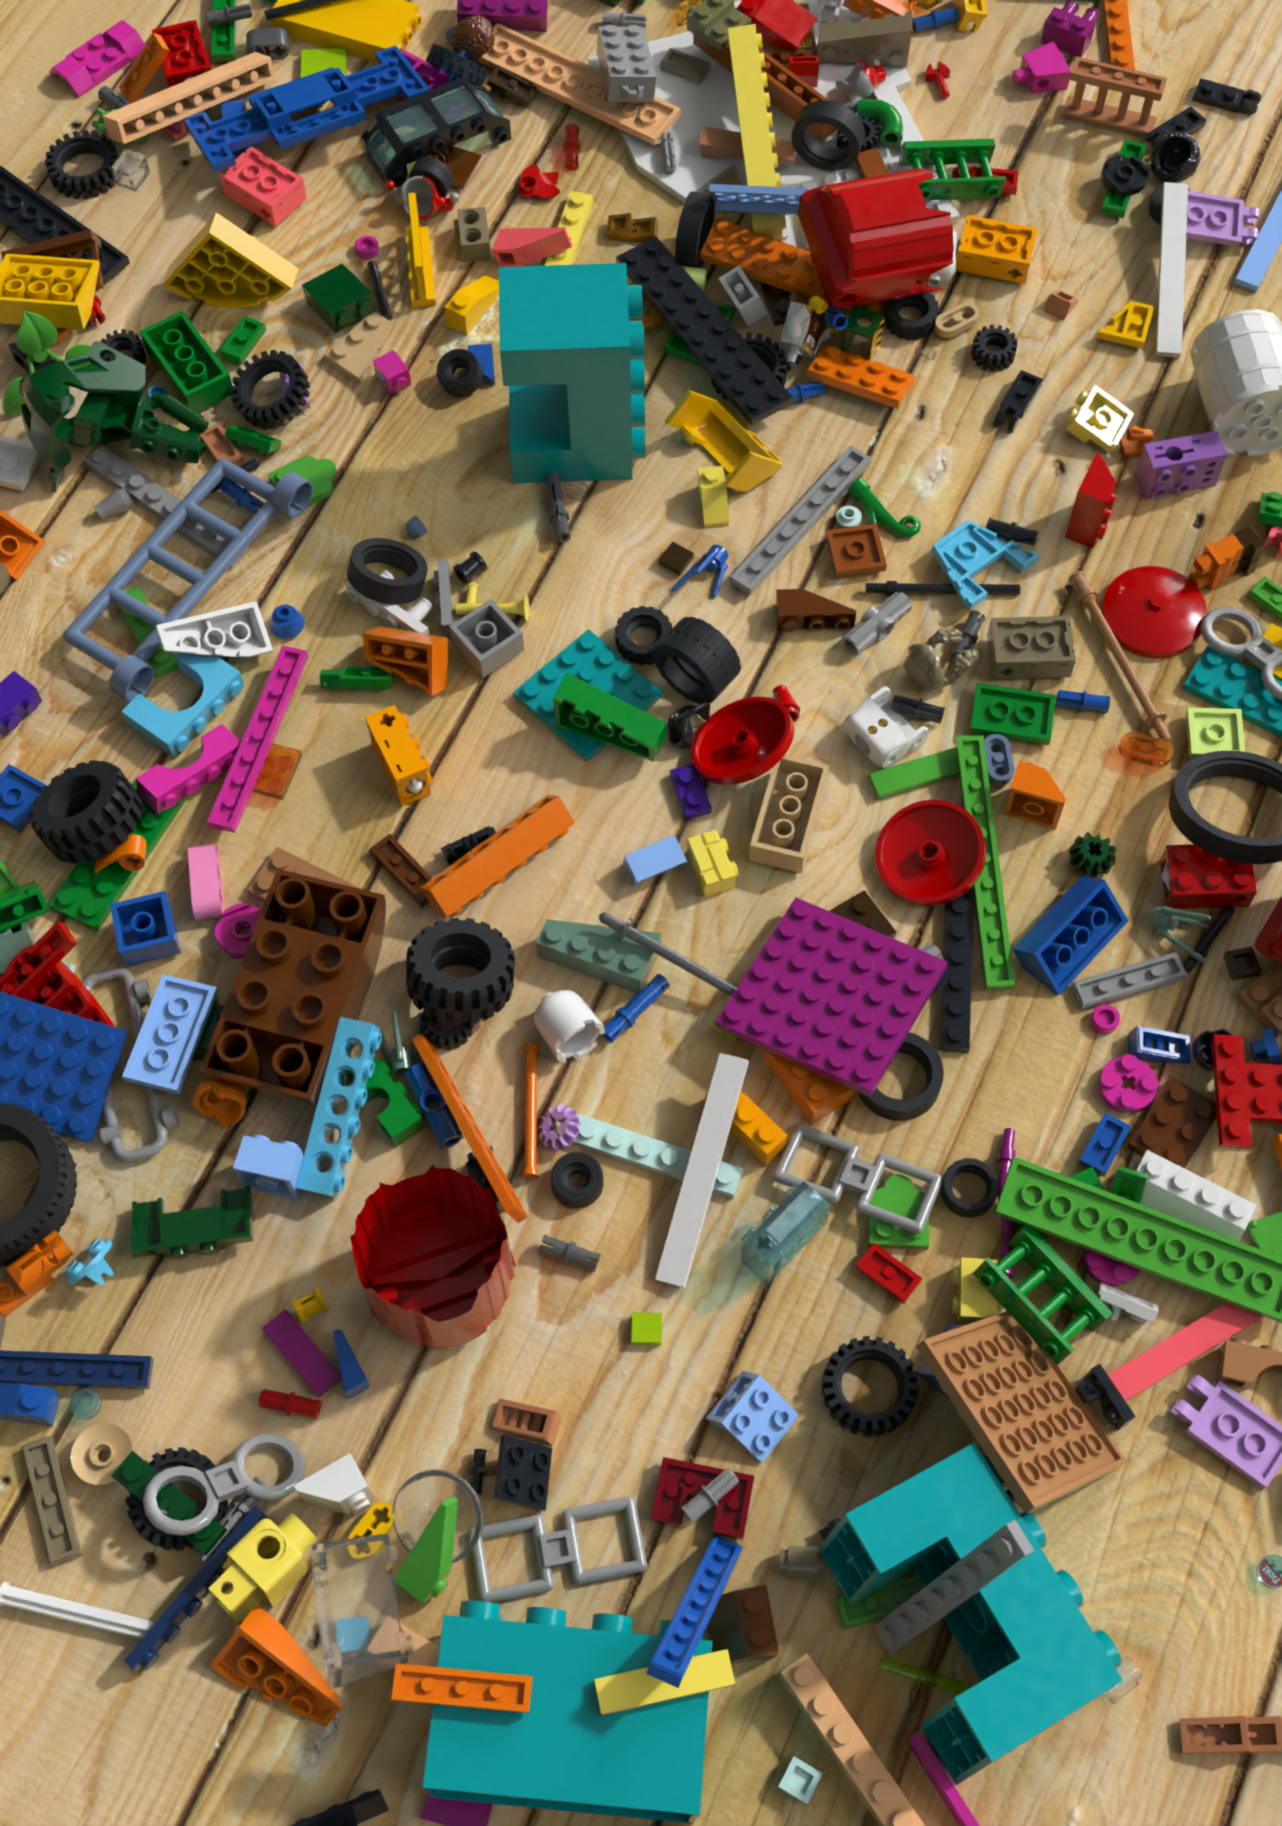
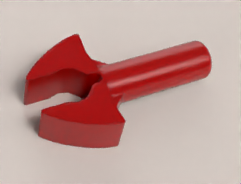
M938 61L937 73L932 69L931 63H929L925 82L935 81L941 98H948L950 92L944 79L950 77V69Z

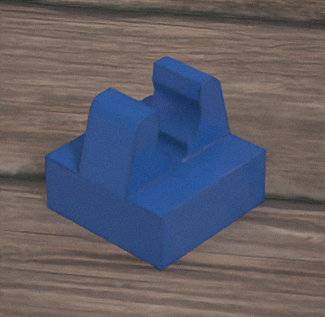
M1273 1028L1262 1030V1039L1249 1044L1253 1060L1268 1058L1270 1064L1282 1063Z

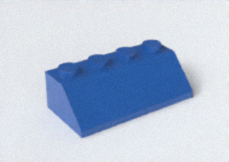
M1081 876L1012 950L1024 970L1053 993L1060 995L1124 927L1128 919L1104 879Z

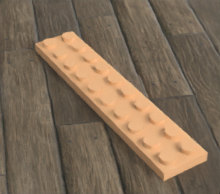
M496 23L493 27V33L495 34L493 49L476 60L492 69L499 65L529 81L537 87L538 91L654 146L661 140V135L664 132L667 133L681 116V108L655 96L654 102H608L600 70L499 23Z

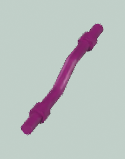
M1012 1128L1004 1129L1002 1148L998 1151L997 1161L1000 1164L997 1199H999L1013 1157H1016V1151L1014 1150L1015 1130ZM1001 1216L1002 1240L999 1261L1013 1250V1247L1008 1242L1014 1237L1013 1221ZM1014 1265L1004 1273L1009 1279L1013 1277Z

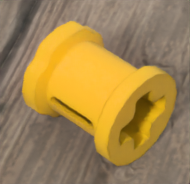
M318 1286L314 1287L313 1292L298 1300L295 1298L291 1299L302 1324L307 1322V1318L322 1310L325 1312L330 1310Z

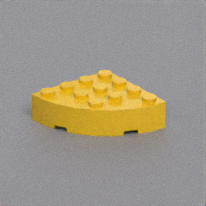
M215 213L169 265L162 286L187 299L192 300V297L204 300L206 305L231 309L252 308L260 306L261 302L268 300L272 302L281 298L291 290L299 268L218 213Z

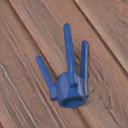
M712 545L708 552L672 587V590L676 591L694 573L699 575L705 568L711 572L718 570L712 592V597L715 598L724 573L729 567L726 563L729 556L726 549L720 545Z

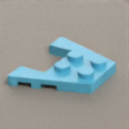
M969 520L934 543L931 552L968 610H971L985 600L988 593L971 578L1001 557H1004L1022 573L1037 562L1039 554L1032 550L1028 553L1020 549L1019 544L1013 541L1007 543L997 538L996 533Z

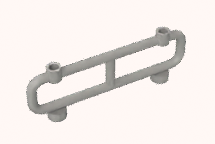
M121 967L109 968L89 975L83 981V984L90 993L93 986L98 983L115 978L123 980L134 1033L137 1039L144 1022L140 1003L152 1000L147 979L135 981L133 974ZM130 1055L118 1059L115 1071L126 1067ZM111 1086L109 1087L103 1106L107 1127L101 1128L100 1134L104 1145L110 1144L113 1154L119 1160L134 1162L160 1153L168 1140L167 1130L180 1126L175 1106L172 1104L162 1107L159 1089L146 1086L156 1132L155 1141L148 1146L126 1150L122 1145V1133L117 1121Z

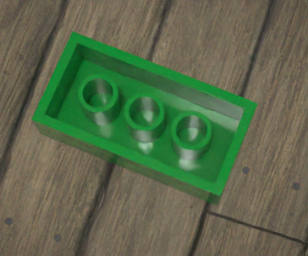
M183 310L139 331L145 351L182 403L199 412L233 395L230 391L231 386H233L230 374Z

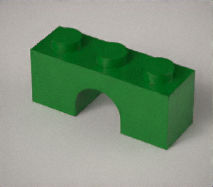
M373 1057L375 1067L372 1077L367 1080L365 1088L367 1090V1099L365 1103L377 1097L385 1098L389 1101L388 1107L376 1117L379 1127L397 1148L424 1128L422 1122L424 1113L416 1102L410 1104L405 1097L408 1093L399 1081L393 1082L389 1076L391 1071L382 1059L377 1061ZM349 1073L345 1076V1080L348 1086L354 1080L353 1073Z

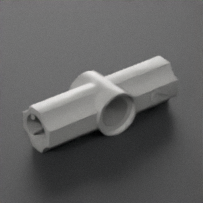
M895 592L878 608L873 606L868 609L862 616L860 623L843 636L842 643L845 645L846 650L852 655H859L877 639L880 641L885 639L894 628V625L912 610V604L908 596L903 592Z

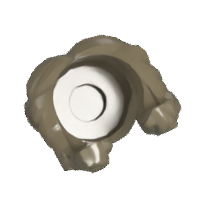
M938 629L925 644H912L908 648L904 669L920 688L937 689L954 684L956 679L960 678L965 670L973 663L978 662L980 658L978 651L969 649L956 655L949 672L944 675L940 665L939 654L934 648L938 643L945 644L962 641L961 636L963 633L958 629Z

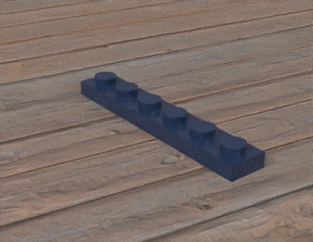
M0 1350V1383L150 1389L154 1359L151 1356Z
M255 1505L127 1656L124 1660L127 1665L138 1673H141L143 1669L148 1670L153 1666L159 1657L157 1652L165 1643H171L181 1631L179 1626L188 1616L191 1618L199 1611L203 1604L201 1600L208 1593V1588L225 1572L222 1566L228 1558L226 1553L260 1520L269 1519L264 1512Z

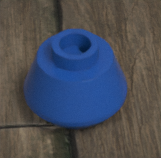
M290 605L278 606L273 611L269 621L271 632L276 637L282 639L297 636L301 633L305 624L303 615Z

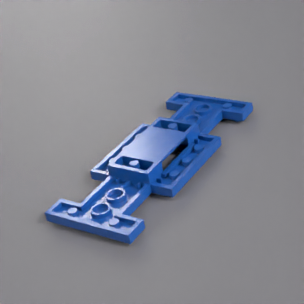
M395 45L375 52L379 65L347 76H344L339 67L335 69L331 67L248 96L252 109L211 122L205 111L191 115L183 120L188 132L215 173L225 171L229 167L236 165L235 158L231 152H239L248 146L262 144L273 138L280 150L291 148L295 144L311 141L318 136L334 133L338 129L349 125H357L359 122L367 120L365 110L362 107H368L383 99H391L398 94H402L407 100L430 89ZM329 100L335 106V108L295 122L291 120L290 114L302 112L304 109L315 105H322Z

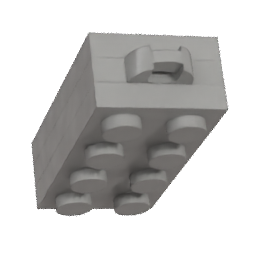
M615 25L598 27L596 52L608 102H654L656 74L644 27L636 25L628 27H617Z

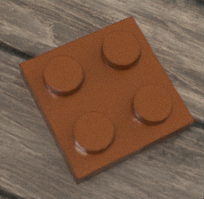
M877 524L826 530V540L836 578L886 571L887 564Z

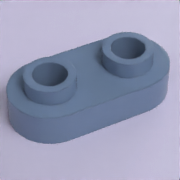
M989 735L984 740L989 781L995 785L1003 786L1011 782L1015 771L1010 742L1003 735ZM992 749H997L999 752L995 753ZM996 772H1001V773H1003L1004 775H1003V776L997 775Z

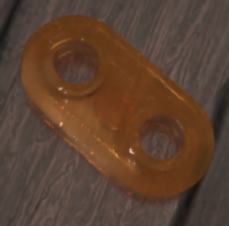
M1129 732L1123 735L1118 746L1119 753L1125 759L1154 767L1168 765L1174 754V749L1168 741L1137 732ZM1128 747H1133L1135 751L1130 750Z

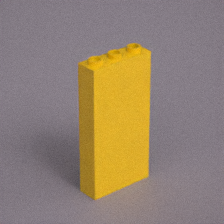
M278 0L273 8L303 0ZM340 0L269 19L271 28H284L288 32L289 38L326 49L346 48L347 55L378 63L375 52L395 45L402 51L407 44L411 43L414 32L421 26L422 16L419 13L418 4L404 0Z

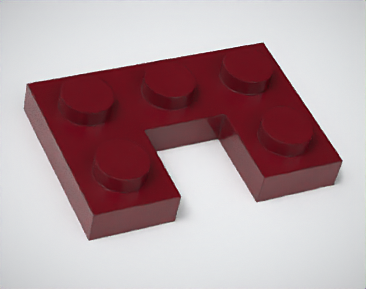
M663 1457L651 1521L682 1527L684 1512L681 1507L686 1504L687 1497H695L702 1490V1485L706 1487L725 1469ZM732 1471L739 1482L718 1501L719 1505L716 1510L712 1534L743 1540L755 1476Z

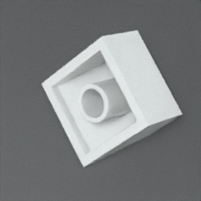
M351 1453L294 1485L296 1491L306 1504L347 1515L351 1512L358 1514L366 1510L371 1505L370 1501L375 1499Z

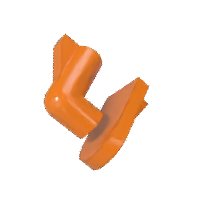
M1132 426L1127 430L1126 438H1121L1119 441V453L1123 454V456H1141L1144 444L1152 443L1151 440L1154 432L1151 429Z

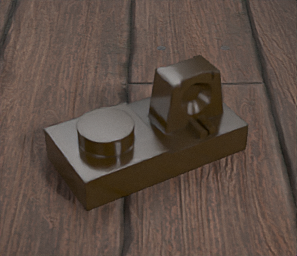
M496 65L487 83V86L491 87L490 92L497 94L501 98L506 95L528 108L537 90V87L531 82L499 65Z

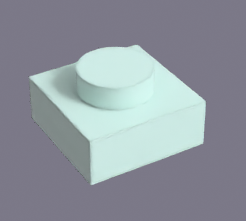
M793 1756L778 1788L807 1805L823 1773Z

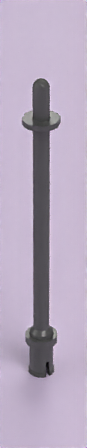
M606 912L599 915L601 923L620 933L617 940L622 941L626 936L729 996H732L737 989L733 984L631 927L633 919L629 918L627 923H624Z

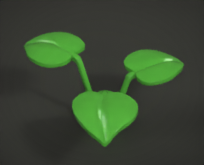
M24 311L17 332L16 343L18 348L28 355L26 361L29 365L30 374L35 372L33 362H43L47 356H50L57 362L62 361V359L47 349L57 342L58 332L56 327L45 317ZM87 344L74 345L66 352L65 360L89 354L91 346ZM86 362L79 365L71 366V369L83 367L86 365H90L92 363ZM23 376L14 379L6 389L2 404L3 411L6 414H22L21 405L26 404V401L19 394V383Z

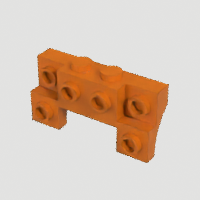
M844 0L842 6L863 17H870L872 20L884 18L886 14H893L894 17L903 16L905 12L913 11L915 2L911 1L908 4L903 0Z

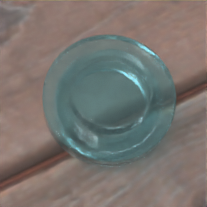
M81 1389L71 1399V1411L80 1419H91L99 1413L102 1407L101 1396L94 1389Z

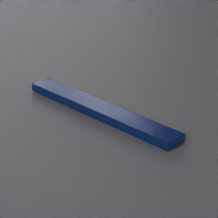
M718 1535L713 1536L650 1662L646 1674L679 1688L743 1549L741 1545Z

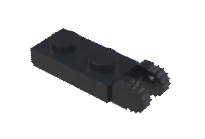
M1200 78L1193 100L1227 111L1252 115L1256 113L1258 109L1257 104L1261 101L1262 96L1259 92L1251 89L1245 91Z
M1020 370L1001 402L993 425L999 427L1003 422L1005 414H1011L1013 417L1008 423L1007 430L1013 433L1019 420L1024 417L1041 388L1043 379Z

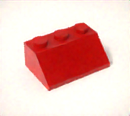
M1096 453L1077 492L1065 538L1094 548L1098 539L1103 540L1108 528L1107 524L1113 512L1112 508L1117 499V495L1113 494L1116 482L1100 454Z

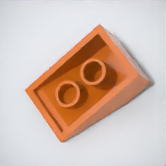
M0 510V563L6 566L11 579L17 581L44 545L45 540Z

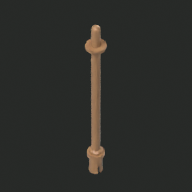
M1080 571L1072 574L1068 581L1077 594L1076 600L1079 605L1087 607L1148 716L1144 721L1145 727H1154L1160 740L1163 743L1169 742L1171 736L1163 723L1167 718V714L1164 711L1157 712L1095 601L1097 592L1090 587L1084 577V573Z

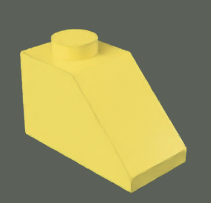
M723 465L698 468L697 487L704 527L729 525L727 487L724 484Z

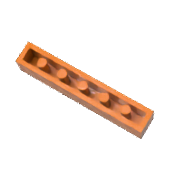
M547 795L420 888L437 915L453 917L463 910L462 906L469 901H475L483 896L484 890L490 885L494 886L502 882L506 878L505 874L509 871L524 866L527 863L526 859L528 857L543 852L548 847L547 843L554 838L559 839L569 832L568 828L575 824L559 796Z

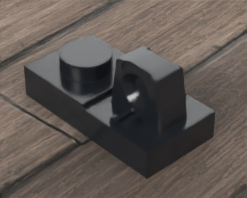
M1101 1364L1091 1368L1085 1375V1380L1075 1388L1085 1404L1099 1399L1105 1419L1110 1424H1114L1117 1430L1127 1426L1136 1417Z

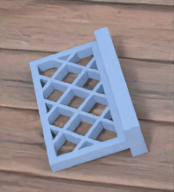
M710 184L709 192L715 201L714 211L728 213L798 216L799 197L807 191V188L726 184Z

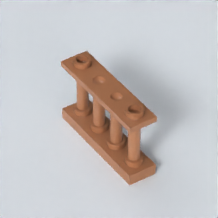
M1076 56L1069 80L1077 82L1074 97L1068 96L1062 111L1063 116L1146 135L1154 129L1157 117L1151 116L1150 113L1154 100L1161 101L1167 82L1166 77ZM1086 84L1099 87L1096 102L1083 99ZM1108 89L1122 92L1118 108L1105 105ZM1131 95L1145 98L1141 113L1128 110Z

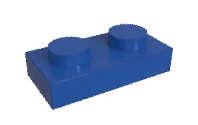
M1105 1112L1078 1164L1087 1169L1093 1167L1097 1174L1105 1177L1131 1125Z

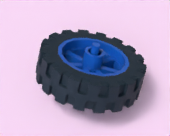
M432 44L426 58L428 63L446 72L450 76L448 80L450 82L464 77L471 84L476 86L479 84L483 85L488 71L467 59L464 56L465 51L463 50L459 54L440 45Z

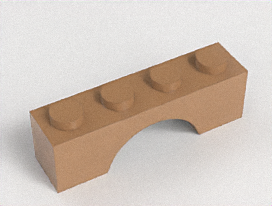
M1230 1339L1229 1341L1226 1340L1219 1349L1216 1383L1221 1381L1227 1386L1246 1390L1256 1377L1269 1372L1282 1374V1352H1279L1277 1347L1270 1345L1256 1347L1248 1345V1342L1242 1339Z

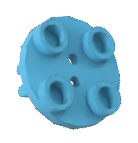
M109 1238L104 1240L94 1239L84 1250L87 1254L79 1262L77 1260L71 1262L63 1271V1274L67 1276L65 1283L68 1286H72L86 1276L95 1283L104 1285L105 1281L101 1274L104 1273L108 1276H113L114 1274L103 1258L111 1248L112 1241Z

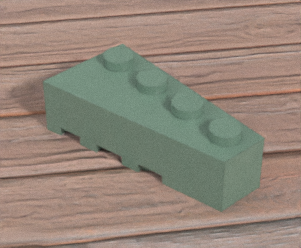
M550 919L546 920L536 941L537 956L539 958L637 994L644 988L658 955L626 936L622 941L617 940L620 933L610 927ZM640 931L661 943V933Z

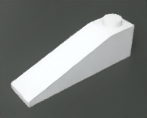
M257 601L156 625L164 652L249 658L273 651Z

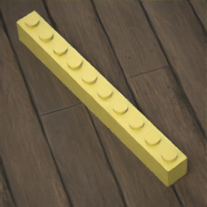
M755 24L728 28V37L747 186L781 187L780 173H775L774 168L778 167L777 153H772V148L776 147L774 132H769V128L773 127L772 112L767 113L766 109L770 107L769 92L764 93V88L768 87L767 74L761 71V68H765L764 53H759V48H763L761 33H756ZM751 214L753 232H758L777 240L783 239L782 229H787L785 215Z

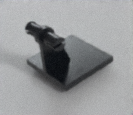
M501 1435L498 1465L485 1466L487 1450L474 1449L473 1465L469 1467L468 1473L471 1476L469 1494L482 1495L483 1477L496 1476L494 1499L546 1511L552 1448L511 1436Z

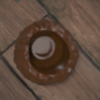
M480 15L470 16L461 20L453 30L451 38L453 52L460 54L461 50L465 51L464 56L472 62H476L482 55L487 54L493 49L495 44V34L493 33L491 22Z

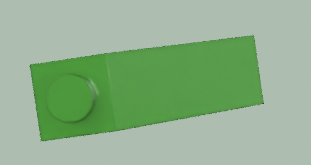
M454 1496L439 1505L393 1580L422 1604L432 1597L437 1599L448 1585L445 1579L452 1566L458 1499Z

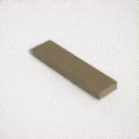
M48 1436L22 1445L21 1448L49 1565L53 1567L83 1556L54 1438Z

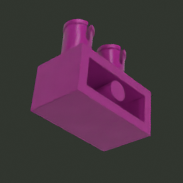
M1068 0L1062 10L1054 7L1046 18L1041 43L1055 42L1059 50L1082 58L1091 45L1095 22L1099 18V12L1097 9H1094L1092 14H1090L1093 10L1090 7L1086 10L1083 17L1075 15L1079 9L1078 3L1074 1L1070 6L1072 0Z

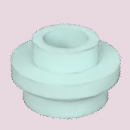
M843 506L836 513V521L841 528L855 527L861 522V512L854 506Z

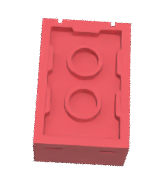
M250 146L245 151L246 153L243 152L235 159V166L219 173L223 193L276 227L307 199L304 181L302 177Z

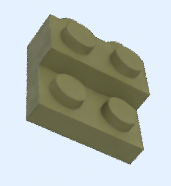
M702 0L701 4L697 7L691 6L686 15L687 30L720 51L729 46L728 28L751 25L752 20L734 8V0Z

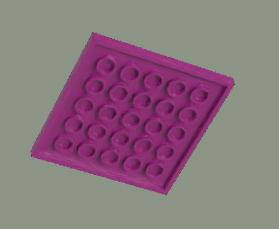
M795 897L715 1021L716 1028L871 1097L945 972L948 961Z

